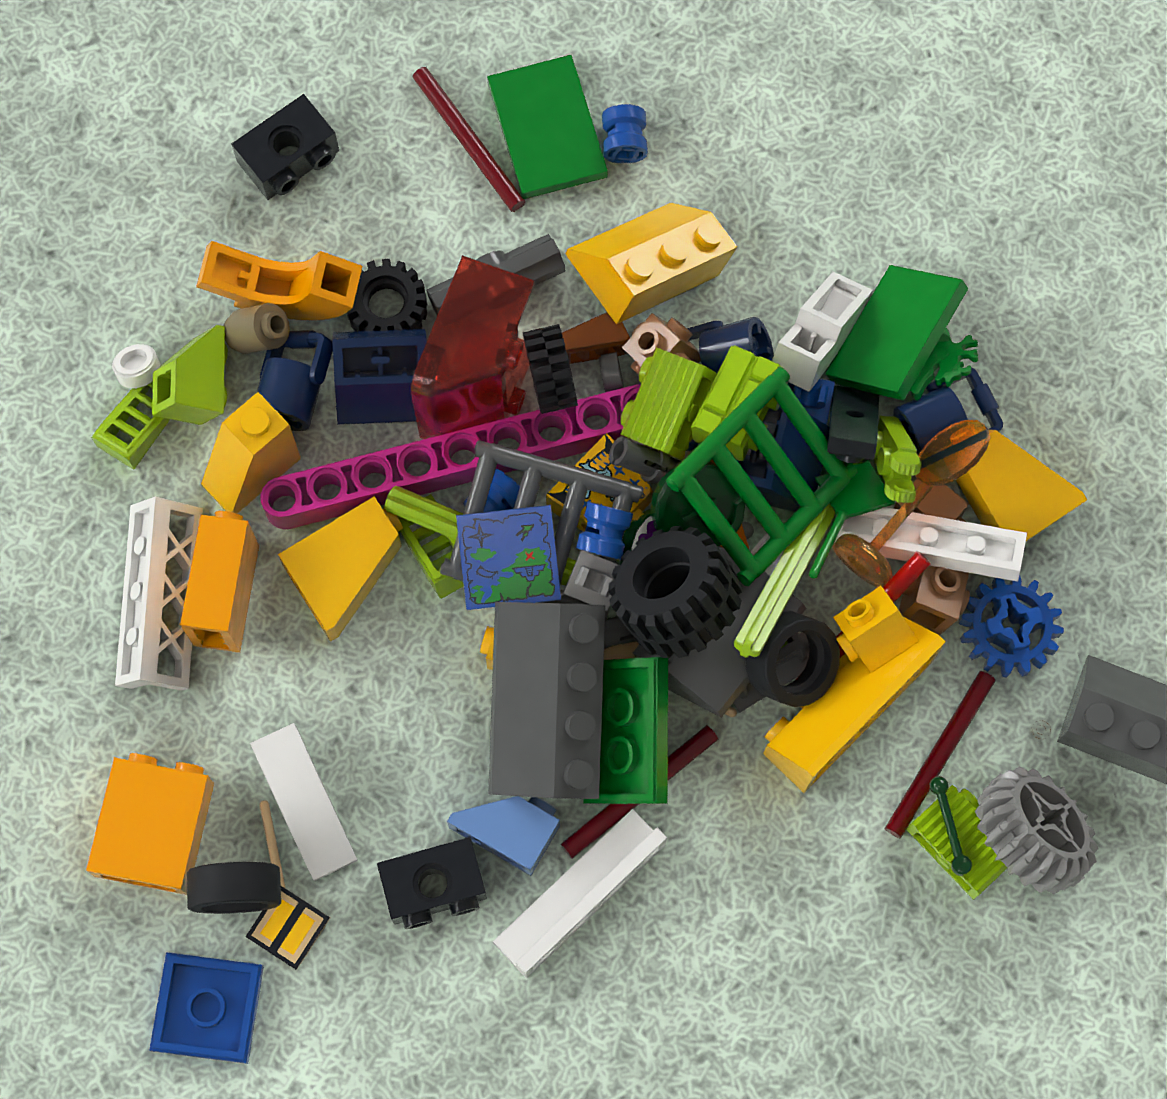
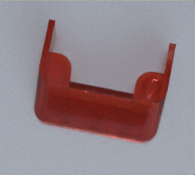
M462 255L412 380L411 394L419 437L421 439L509 418L510 414L515 416L519 414L526 395V390L521 389V386L529 369V362L524 340L518 338V325L534 288L535 280Z

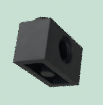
M302 94L231 143L237 163L267 200L277 194L285 195L292 191L302 176L312 169L321 170L328 166L339 151L335 131L305 94ZM287 146L298 148L292 155L284 156L279 154L280 150Z
M471 837L377 863L391 920L394 925L403 923L405 929L427 925L433 922L431 914L449 909L452 916L476 911L480 908L478 901L487 899ZM431 874H439L447 880L446 890L436 898L426 897L420 891L423 879Z

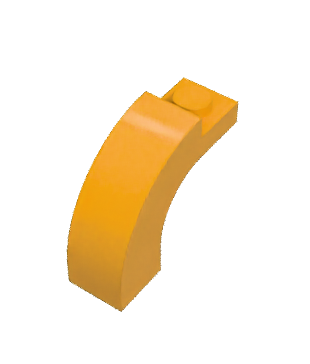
M211 241L206 246L196 287L235 300L234 307L240 309L273 303L285 312L288 319L325 320L342 316L353 308L362 266L319 251L307 261L295 263L279 262L254 256Z

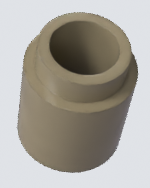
M273 303L238 309L226 319L223 325L225 326V342L231 349L242 354L279 348L287 341L289 336L288 318L285 312Z

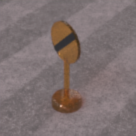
M964 420L952 424L937 433L924 446L918 455L921 461L920 473L916 477L922 483L916 489L915 501L913 503H904L871 543L855 534L848 533L842 534L832 546L833 550L852 572L875 587L881 585L883 588L891 579L893 572L890 563L879 550L932 490L933 486L953 482L966 474L980 461L988 448L990 440L989 431L985 424L978 420Z

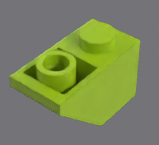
M215 325L193 338L153 372L152 416L202 425L224 413L228 396L227 389L224 386V365L228 357V348L225 344V326Z

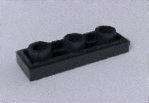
M834 385L827 446L829 454H835L837 459L847 463H860L863 459L872 460L875 458L878 435V394Z

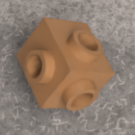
M653 313L634 329L631 338L622 347L635 360L630 367L638 375L645 359L653 357L656 347L696 363L701 361L699 350L689 341L693 334L675 318L671 317L668 322H665Z
M928 566L903 593L899 607L900 613L903 617L940 636L959 619V616L964 612L968 604L970 591L966 589L969 573Z

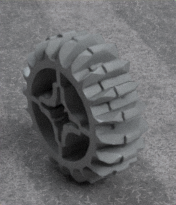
M1019 766L1013 771L1008 770L1004 774H999L977 798L979 806L975 813L981 820L977 827L987 837L984 844L994 850L997 855L995 860H1000L1007 866L1008 874L1015 873L1018 875L1024 886L1032 884L1039 893L1045 890L1052 894L1060 890L1065 891L1068 887H1074L1085 878L1084 875L1097 862L1094 853L1098 850V846L1092 839L1095 835L1094 829L1086 824L1087 814L1080 812L1076 806L1077 800H1071L1067 796L1065 787L1058 788L1054 785L1049 775L1042 778L1040 773L1034 768L1027 771Z

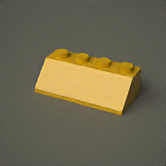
M904 617L919 642L874 672H869L860 657L851 662L848 656L844 654L840 658V666L834 683L824 696L810 705L800 706L802 710L790 722L783 716L764 736L769 743L766 745L763 754L805 793L934 661L946 642L941 636Z

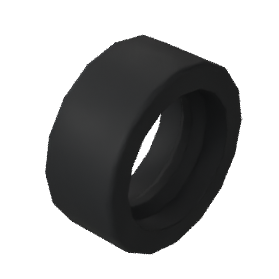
M793 611L783 612L760 655L746 658V672L751 685L761 695L792 707L810 705L823 697L834 683L840 666V648L835 633L824 622ZM798 632H803L806 634L809 642V658L806 667L795 681L787 686L781 685L776 675V660L780 649L788 638Z
M225 862L197 866L189 869L187 872V908L192 912L208 914L246 913L276 908L281 904L280 867L276 864L266 862Z

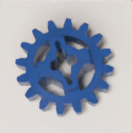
M1020 575L1018 582L1011 581L1009 585L1005 584L1004 579L994 578L992 590L986 584L981 583L975 590L978 598L970 596L966 609L972 613L962 614L959 619L960 625L970 629L960 638L961 643H973L975 646L969 655L970 659L973 660L982 655L986 659L983 670L988 672L995 664L1001 666V675L1005 678L1009 676L1013 667H1017L1022 677L1027 676L1031 670L1030 662L1038 669H1041L1047 663L1044 653L1054 655L1059 648L1056 642L1051 639L1059 638L1064 633L1063 627L1053 624V621L1062 614V610L1057 608L1049 609L1047 605L1054 595L1051 592L1045 593L1042 596L1038 595L1036 591L1039 582L1036 580L1031 582L1028 587L1021 586ZM1018 600H1021V601L1025 602V603L1028 604L1031 608H1029L1028 606H1026V605L1020 603ZM993 602L992 610L994 617L981 623L984 608ZM1006 618L1009 619L1011 624L1020 625V629L1016 634L1011 627H1003L1002 624ZM1041 629L1037 646L1030 650L1029 634ZM990 643H993L999 646L1000 648L1004 649L1006 653H1003L995 649Z

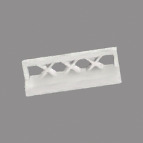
M156 496L133 504L130 507L115 686L133 689L145 685H154L175 690L189 689L192 642L180 626L203 508ZM170 514L187 518L186 534L179 542L169 529ZM173 556L183 570L182 581L175 587L165 574L166 562ZM169 602H171L179 614L178 627L172 632L169 631L162 620V608ZM165 648L169 650L175 659L174 676L157 673L158 656Z
M884 507L846 519L832 548L908 561L918 551L931 563L929 566L1018 582L1027 533Z
M632 809L493 941V944L527 979L665 846L667 837L658 827L652 830Z

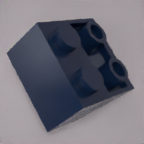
M425 329L333 332L337 425L429 421L427 340Z
M779 406L777 411L769 408L763 419V424L768 426V431L811 490L815 492L818 489L815 477L821 476L823 465ZM811 416L828 440L829 426ZM749 449L744 461L738 462L769 505L796 512L800 505L759 449L757 451Z

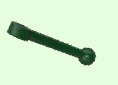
M936 776L930 781L929 785L930 790L937 795L954 855L951 869L956 875L964 876L971 870L972 863L962 852L946 795L949 788L948 782L944 777Z

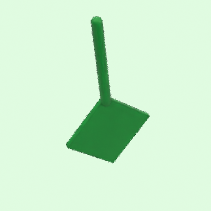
M869 461L854 465L858 473L830 503L837 516L809 571V576L812 579L818 577L846 519L895 504V501H892L885 495V485ZM827 473L815 477L818 486L820 487L830 475Z

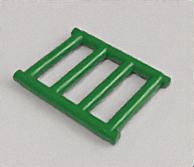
M778 367L771 375H768L666 479L667 485L673 491L678 492L681 490L738 566L740 571L737 573V576L744 586H750L756 578L760 577L858 473L857 468L852 463L843 462L837 459L835 454L827 452L828 440L788 386L787 382L790 380V375L782 367ZM772 398L776 400L830 475L815 492L811 490L757 415ZM742 428L800 505V508L785 523L781 521L726 446ZM711 460L715 462L770 537L754 555L695 478Z

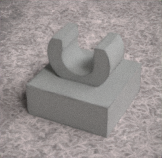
M581 550L563 593L590 605H605V611H608L610 606L609 599L612 597L608 592L609 583L615 580L611 574L615 566L619 564Z

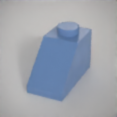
M520 796L503 799L454 812L447 820L449 829L465 838L471 837L473 843L532 876L560 828V820L554 817L556 809L537 797H531L529 801Z

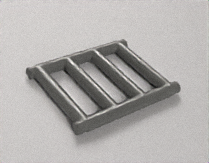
M478 440L475 445V457H478L479 460L463 514L481 513L484 511L497 464L524 471L514 509L534 507L542 477L569 484L554 537L559 583L561 585L587 490L615 497L612 508L630 512L633 502L638 503L644 489L641 486L495 443ZM457 534L451 558H445L440 568V574L463 581ZM598 554V556L616 563L617 559ZM560 590L561 600L537 602L590 605L564 594L563 590ZM605 611V620H606L607 617H608V611Z

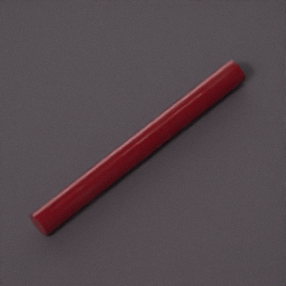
M427 67L418 69L412 78L509 210L515 212L523 207L525 204L523 197Z
M979 671L885 826L884 829L888 833L899 839L903 836L930 791V781L934 777L939 776L994 685L996 679L989 673Z
M708 725L668 756V780L719 740L715 732ZM609 804L560 845L570 858L573 859L639 804Z

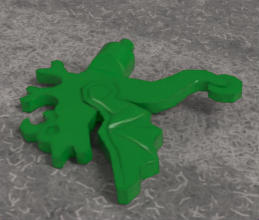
M946 328L910 389L912 397L915 400H920L924 390L934 378L936 385L946 382V386L950 387L953 381L960 380L962 376L969 375L971 373V365L963 368L964 363L961 360L978 361L977 349L965 350L978 347V341L973 340L971 335H967L961 342L954 343L951 340L949 330ZM939 368V371L935 377L934 372Z

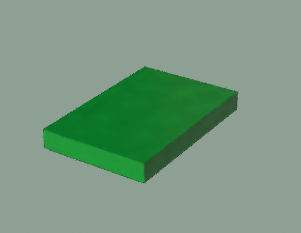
M572 54L487 76L488 87L523 199L608 178L606 163Z
M889 265L825 375L830 381H834L838 385L904 401L968 291V287L962 279Z
M649 657L604 660L599 799H583V804H668V658Z

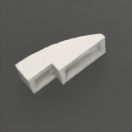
M835 272L829 275L800 308L796 323L778 342L772 361L780 364L789 373L790 380L788 382L807 391L813 388L854 327L872 295V289Z
M295 723L251 742L250 744L313 880L316 881L358 861Z

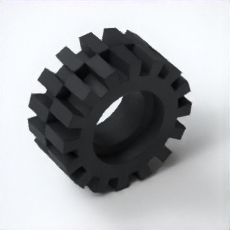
M382 259V266L376 267L374 260L368 262V270L365 272L361 271L353 308L347 312L348 320H350L354 332L422 329V320L427 318L428 304L422 279L418 280L417 272L412 267L407 271L405 263L399 260L396 266H391L390 259ZM382 289L397 291L404 299L400 312L389 318H382L373 314L369 309V301L377 291Z
M557 324L522 332L541 414L578 406L573 376L560 325Z

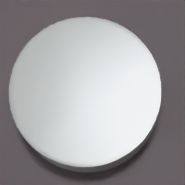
M144 344L126 347L116 355L112 363L113 371L119 383L127 388H140L148 385L153 381V372L161 366L155 350Z

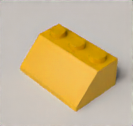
M669 203L570 247L565 254L615 324H618L716 278L737 249V245L712 212Z

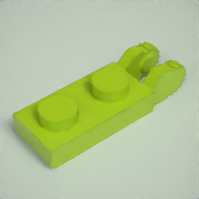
M880 416L877 447L873 460L877 466L878 474L882 475L885 481L884 493L892 501L913 503L915 501L916 489L911 479L912 475L920 473L921 461L916 453L917 449L899 418Z

